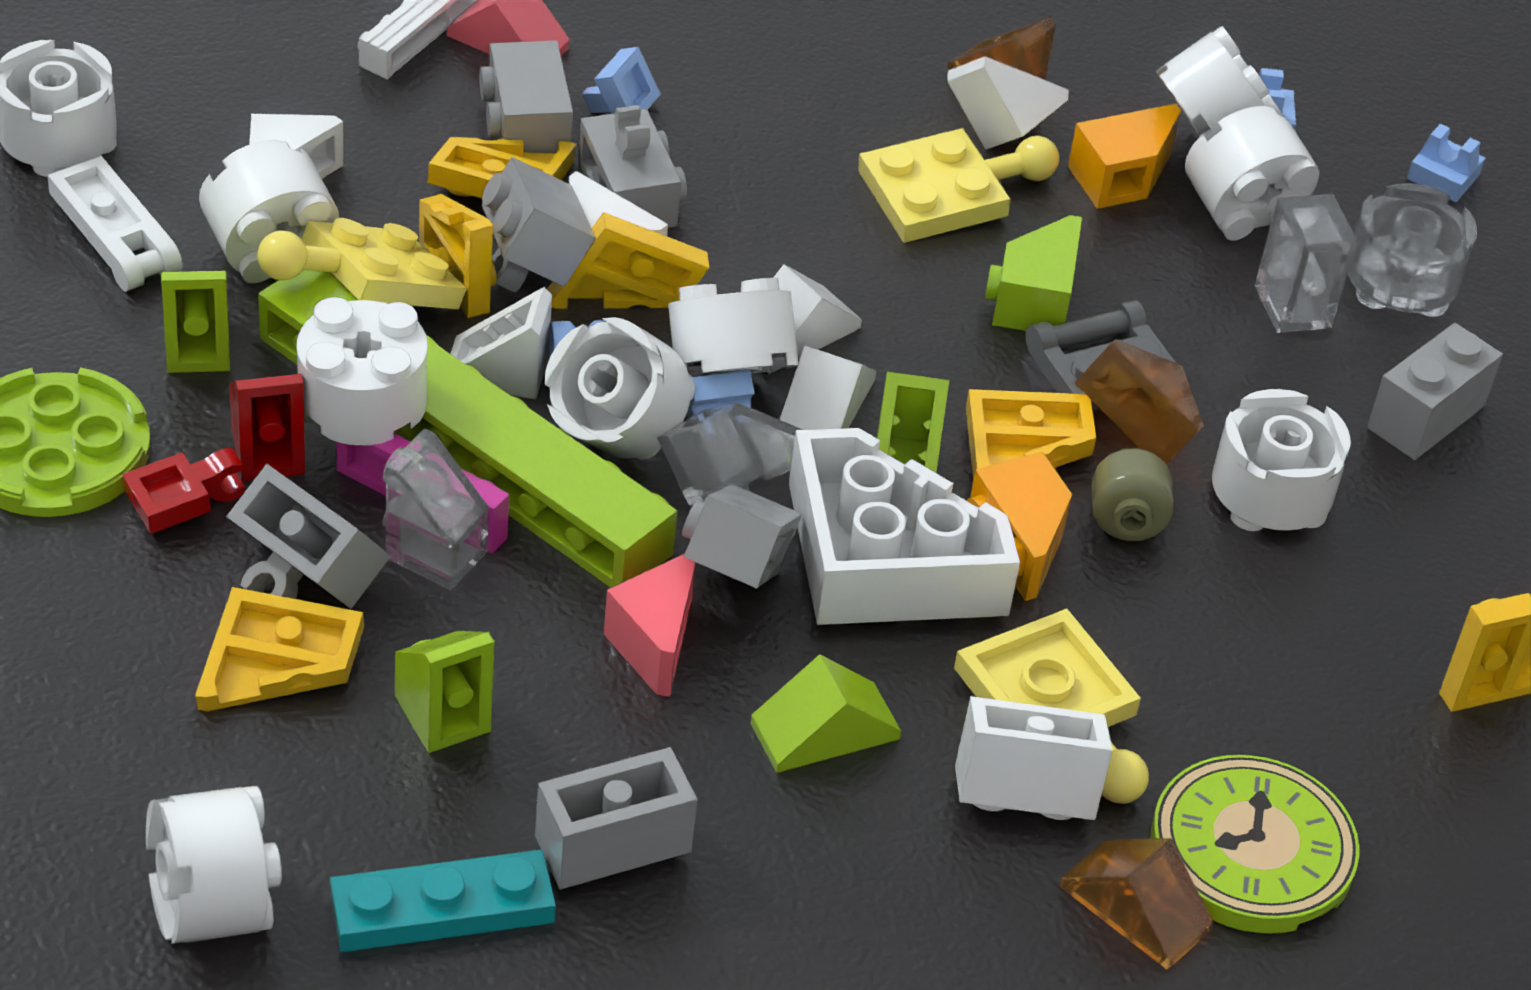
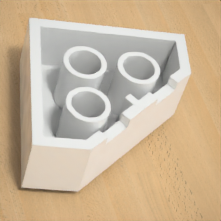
M860 428L796 430L789 487L794 510L803 514L798 525V532L817 625L1009 616L1020 561L1007 514L986 502L980 508L972 505L952 493V482L913 459L904 465L880 451V440Z

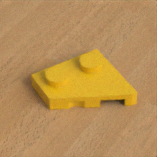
M450 137L429 162L427 183L446 188L458 196L483 198L485 187L495 173H502L511 157L562 180L574 164L576 143L558 141L557 153L523 152L524 142L518 139L487 141L479 138Z
M443 194L420 199L419 243L430 254L443 259L449 266L448 271L467 288L460 305L467 318L489 313L491 286H494L497 281L496 270L492 260L493 224L486 217Z
M603 212L592 227L596 238L566 286L564 287L553 281L547 290L552 294V307L555 309H567L568 299L603 298L604 308H629L634 305H645L650 308H668L669 303L680 300L679 288L697 285L709 270L708 253Z
M969 389L966 415L973 480L976 469L1039 452L1045 454L1054 468L1093 454L1096 432L1090 394Z
M232 587L195 694L197 710L208 712L347 683L364 630L363 612Z
M1529 593L1503 599L1491 598L1470 606L1439 692L1451 712L1531 694V595Z

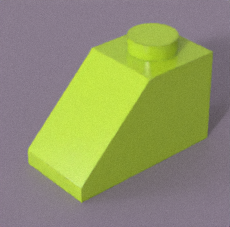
M1070 215L1007 242L1003 265L991 264L985 299L996 301L992 325L1026 331L1030 325L1042 322H1049L1052 326L1065 323L1072 293L1082 217Z
M226 271L161 272L167 373L230 371Z
M456 631L432 640L419 641L411 647L395 652V698L428 754L491 732L494 640L489 632Z

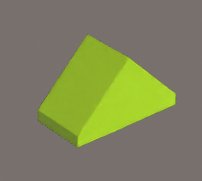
M887 372L877 431V439L880 440V451L904 465L913 459L937 473L949 380Z
M820 654L751 715L750 722L776 773L896 741L901 736V729L875 683Z

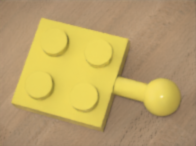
M961 128L859 154L858 171L903 243L1008 216L1010 198L998 180L1020 174L1031 181L1045 180L1056 171L1059 165V152L1051 140L1042 136H1032L1023 140L1014 153L984 160L965 130Z
M337 218L334 220V223L308 220L302 238L289 231H275L261 241L257 252V259L261 269L273 279L289 280L298 276L303 270L331 272L358 300L378 301L388 304L402 302L412 306L459 309L467 289L448 271L449 266L443 259L430 254L417 241L418 236L415 232L394 223H387L383 228L363 226L356 221L346 218Z
M1068 609L957 651L954 669L976 697L1105 714L1107 727L1137 715L1141 700L1140 696ZM1111 742L1113 751L1101 795L1107 800L1118 804L1133 802L1142 796L1148 786L1149 771L1147 765L1138 754L1125 749L1117 750Z

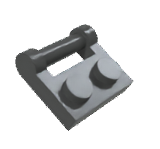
M1138 300L1119 303L1114 311L1055 326H1052L1049 322H1042L1030 325L1026 330L1028 351L1056 392L1090 394L1092 410L1173 390L1179 386L1182 370L1147 324L1145 310ZM1117 334L1123 337V340L1064 354L1061 348Z

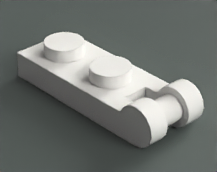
M102 156L48 175L50 195L109 265L117 284L123 291L127 292L143 286L144 278L157 273L161 276V272H180L182 270V259L173 240ZM141 248L146 250V252L136 256L133 251Z

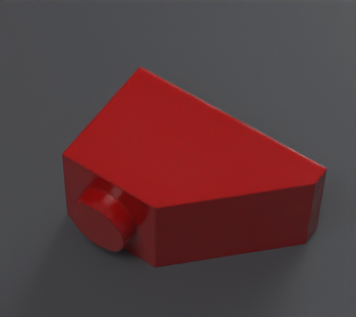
M302 374L239 380L229 383L231 430L236 455L243 464V470L240 471L241 481L255 480L266 464L285 477L304 475L305 436Z

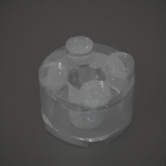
M1400 183L1385 187L1383 195L1372 199L1371 194L1363 203L1346 262L1348 276L1357 288L1356 297L1360 303L1373 309L1388 307L1403 312L1421 313L1430 317L1443 315L1447 311L1449 303L1455 299L1460 290L1476 241L1477 225L1473 215L1465 207L1461 214L1455 208L1448 205L1450 199L1448 194L1425 185Z

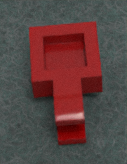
M233 448L220 449L207 458L190 464L184 453L181 452L122 474L125 493L150 534L211 512L209 498L219 502H228L241 497L246 491V487L237 474L243 470V464Z

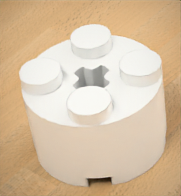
M1223 26L1214 32L1208 33L1155 71L1199 137L1204 135L1207 142L1222 130L1218 124L1220 120L1245 108L1269 106L1274 108L1279 116L1283 117V114L1270 97L1268 88L1251 65L1247 66L1240 56L1241 52Z
M39 40L21 45L2 57L0 60V142L11 156L32 165L35 173L48 177L49 174L97 158L114 150L117 145L112 67L102 53L82 43L74 42V50L55 48L54 40Z
M1254 106L1236 111L1218 122L1222 130L1208 142L1204 135H1202L1193 144L1185 161V172L1215 223L1228 240L1242 239L1250 234L1254 228L1275 224L1278 228H1288L1304 217L1306 213L1304 203L1311 196L1317 185L1319 170L1290 122L1284 115L1283 117L1279 116L1274 108Z
M280 140L261 141L234 151L222 160L226 169L214 181L209 174L203 182L199 194L201 209L228 262L235 270L241 273L243 279L248 283H259L270 278L263 272L257 259L258 247L267 235L275 231H289L302 238L308 220L334 223V220L339 218L337 206L308 153L300 148V152L292 150L287 142Z
M778 278L742 281L741 292L718 295L716 284L679 288L680 300L668 304L672 347L681 357L686 368L701 367L702 376L750 370L751 374L771 372L773 359L785 357L786 369L799 366L791 291L779 290Z
M337 297L327 298L316 304L314 315L301 328L297 339L298 374H302L304 417L307 422L309 416L320 425L321 434L333 441L363 446L381 444L394 439V430L405 426L409 422H411L412 429L420 422L427 407V337L418 322L415 309L402 302L387 304L370 300L346 301Z
M602 318L605 321L590 325L589 327L582 324L571 330L554 349L545 371V385L550 387L552 406L548 405L552 418L568 434L611 456L637 458L640 460L655 456L660 448L680 428L687 414L689 402L695 393V382L688 373L683 360L669 345L635 324L621 318Z
M1268 389L1250 393L1241 399L1240 406L1236 410L1230 411L1226 418L1212 471V484L1219 500L1231 511V520L1235 525L1247 531H1259L1263 528L1273 530H1297L1305 527L1317 528L1325 523L1337 493L1351 444L1348 428L1335 411L1326 406L1325 413L1307 405L1309 396L1284 389Z
M258 786L176 795L150 801L146 819V850L156 849L157 873L149 874L150 889L160 930L166 940L172 939L171 944L215 939L272 929L273 908L268 888L280 886L282 877L281 862L276 844L274 842L263 844L261 828L264 825V804Z

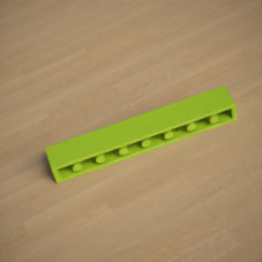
M303 270L292 279L278 280L258 293L260 339L297 365L298 335L304 324L314 315L316 304L321 300L333 297L342 298L346 301L358 299L331 272ZM426 335V411L420 422L412 429L411 422H409L405 426L394 430L395 434L427 451L439 454L446 461L480 479L492 482L499 489L509 493L508 515L610 588L661 565L673 555L677 510L670 506L663 497L656 493H651L622 473L614 463L604 460L590 451L563 429L557 428L528 408L521 399L511 396L483 377L476 368L464 364Z

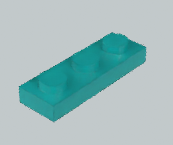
M543 849L330 877V897L340 952L555 923L556 905Z

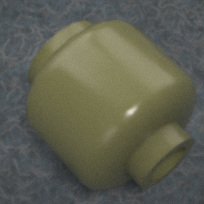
M1134 448L1122 449L1111 453L1098 464L1092 477L1093 516L1100 529L1113 538L1130 542L1144 541L1157 536L1168 526L1174 513L1173 477L1165 461L1153 452Z

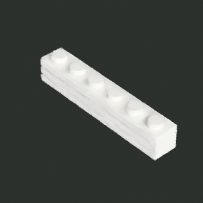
M404 0L398 9L390 15H385L378 25L361 35L358 41L359 66L385 79L390 78L392 74L445 32L447 27L476 0Z

